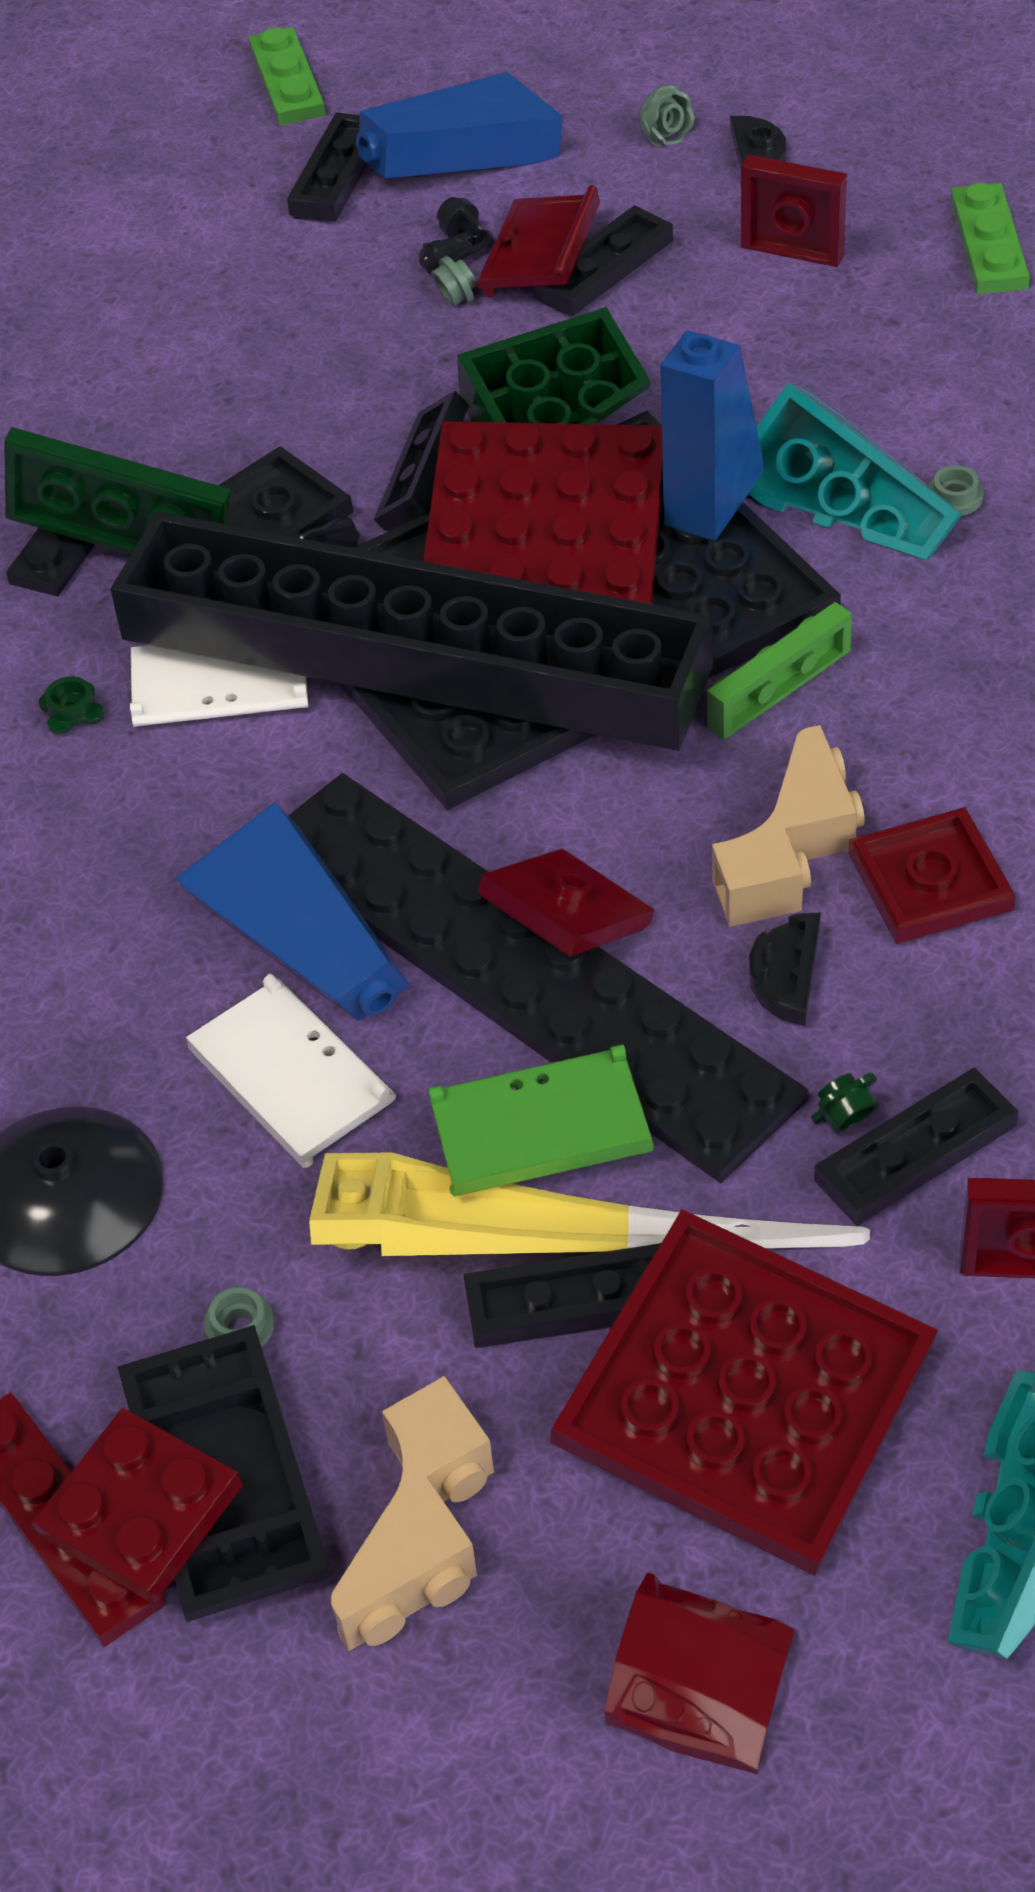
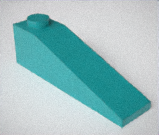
M787 382L756 426L764 462V472L749 492V495L764 507L783 513L787 506H791L815 514L812 523L830 528L834 521L860 529L864 540L927 560L935 553L963 515L858 427L808 389Z
M1019 1370L1015 1371L987 1435L984 1457L1001 1460L998 1480L993 1494L988 1491L976 1494L972 1512L974 1518L984 1519L988 1528L985 1546L972 1551L963 1561L947 1641L966 1651L1008 1659L1035 1625V1372Z

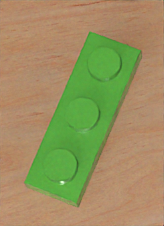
M294 27L285 29L270 28L261 34L248 36L250 50L279 126L326 116L324 102Z
M975 183L970 186L952 187L950 201L976 293L984 294L1029 289V272L1002 183Z
M834 602L817 615L806 618L797 629L775 644L764 647L755 658L732 674L718 679L707 690V728L725 740L851 651L852 613Z

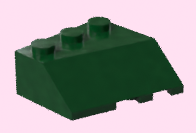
M607 307L457 355L459 395L469 404L467 414L471 422L597 424L650 388L648 375Z

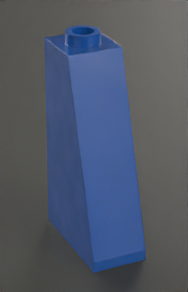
M504 72L361 110L356 146L358 156L385 179L529 165L551 160L559 156L563 115L510 73Z
M686 330L660 364L664 525L716 541L764 472V462L740 345L720 340L710 335Z
M276 801L176 877L181 886L204 908L356 1021L368 1015H376L385 1011L393 1004L397 995L410 986L408 980L300 827Z

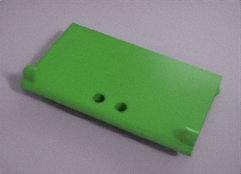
M623 1044L610 1047V1050L576 1058L442 1087L439 1085L428 1088L429 1100L451 1179L449 1190L454 1197L652 1152L654 1149V1143L626 1060V1051Z

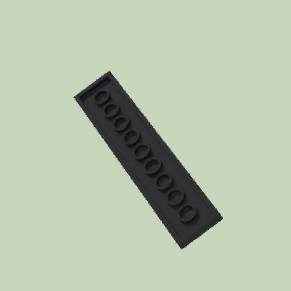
M343 772L289 814V817L300 827L381 942L549 1062L553 1063L610 1050V1047L623 1044L626 1051V1060L650 1134L720 1184L808 1101V1089L600 947L569 957L481 897L477 892L482 876L488 872L487 870Z

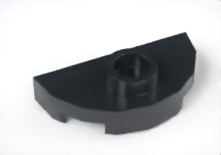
M730 116V131L740 169L747 155L786 161V138L780 128L767 120L752 116Z
M821 912L798 913L788 916V923L773 928L767 934L766 931L759 934L749 954L750 987L761 1006L781 1020L803 1026L806 1025L820 932Z

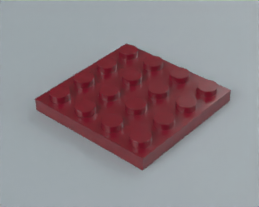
M442 421L423 561L652 604L663 481L662 426Z
M681 1209L551 1429L550 1443L815 1576L934 1345L938 1329Z

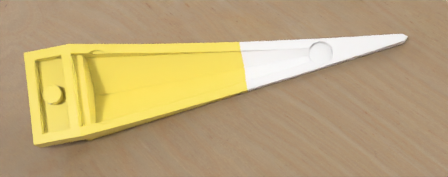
M392 1152L325 1153L309 1224L311 1245L332 1244L340 1249H357L367 1244H381L382 1256L607 1252L662 1243L679 1212L570 1196L517 1184H508L454 1197L449 1190L451 1179L446 1167ZM696 1215L764 1248L847 1247L862 1245L870 1240V1229L865 1227ZM743 1224V1225H748V1226H750V1227H734V1226Z

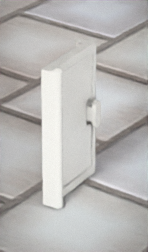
M151 645L131 647L132 703H130L133 727L309 707L306 676Z
M269 974L263 980L264 987L187 1036L186 1040L189 1050L303 1168H307L313 1164V1156L387 1107L396 1099V1094L280 979H277L273 974ZM314 1037H317V1038H318V1039L315 1040V1041H311V1040H310L311 1038H314Z

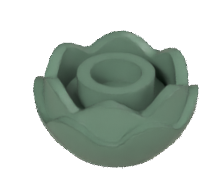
M665 85L656 88L647 95L641 105L639 112L641 131L645 138L656 147L681 142L684 134L694 125L695 117L690 97L686 93L679 91L677 86ZM676 132L678 133L677 138L674 140H665L664 138Z

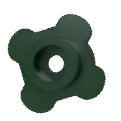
M70 676L60 678L47 687L45 693L39 699V706L50 717L47 725L51 732L64 734L71 727L83 723L95 724L103 718V706L95 703L93 698L95 695L93 684L82 678Z
M851 1073L836 1078L822 1088L818 1093L820 1098L818 1105L820 1108L811 1116L814 1124L825 1119L833 1132L839 1133L851 1124L858 1123L870 1116L879 1106V1102L869 1089L877 1081L874 1073L865 1074L855 1080Z

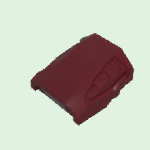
M647 1572L635 1593L614 1661L605 1706V1723L644 1737L670 1751L757 1774L789 1650L792 1647L795 1629L774 1618L738 1610L722 1602L662 1584L655 1574Z

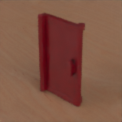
M594 185L588 186L585 195L515 199L477 281V286L483 289L484 295L492 297L496 288L567 284L600 204L597 187Z

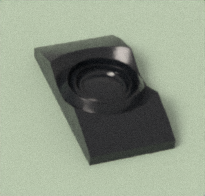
M255 1325L118 1366L130 1412L237 1471L243 1484L240 1491L174 1578L186 1623L331 1577L327 1558Z

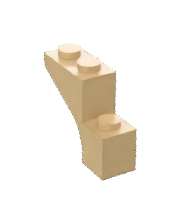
M821 725L805 728L797 734L779 797L771 816L761 826L743 836L712 844V882L729 927L802 911L803 889L811 886V875L807 860L849 851V839L856 838V829L864 826V810L860 796L856 790L848 792L845 784L846 771L841 751L838 747H829Z
M445 1376L382 1411L388 1444L400 1461L403 1471L395 1495L331 1595V1605L336 1617L339 1637L348 1652L364 1642L369 1646H377L387 1642L400 1632L405 1624L406 1617L430 1603L433 1607H443L451 1604L466 1592L470 1585V1579L477 1576L473 1544L444 1501L450 1499L452 1502H462L471 1498L483 1488L487 1481V1476L494 1473L489 1438Z

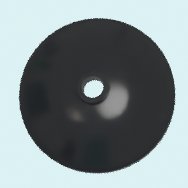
M61 1107L42 1111L23 1118L0 1132V1264L12 1270L31 1275H69L95 1268L128 1249L144 1233L153 1220L162 1196V1166L158 1153L147 1135L124 1117L110 1111L91 1107ZM61 1164V1165L58 1166V1167L49 1168V1167H51V1166H53V1165Z

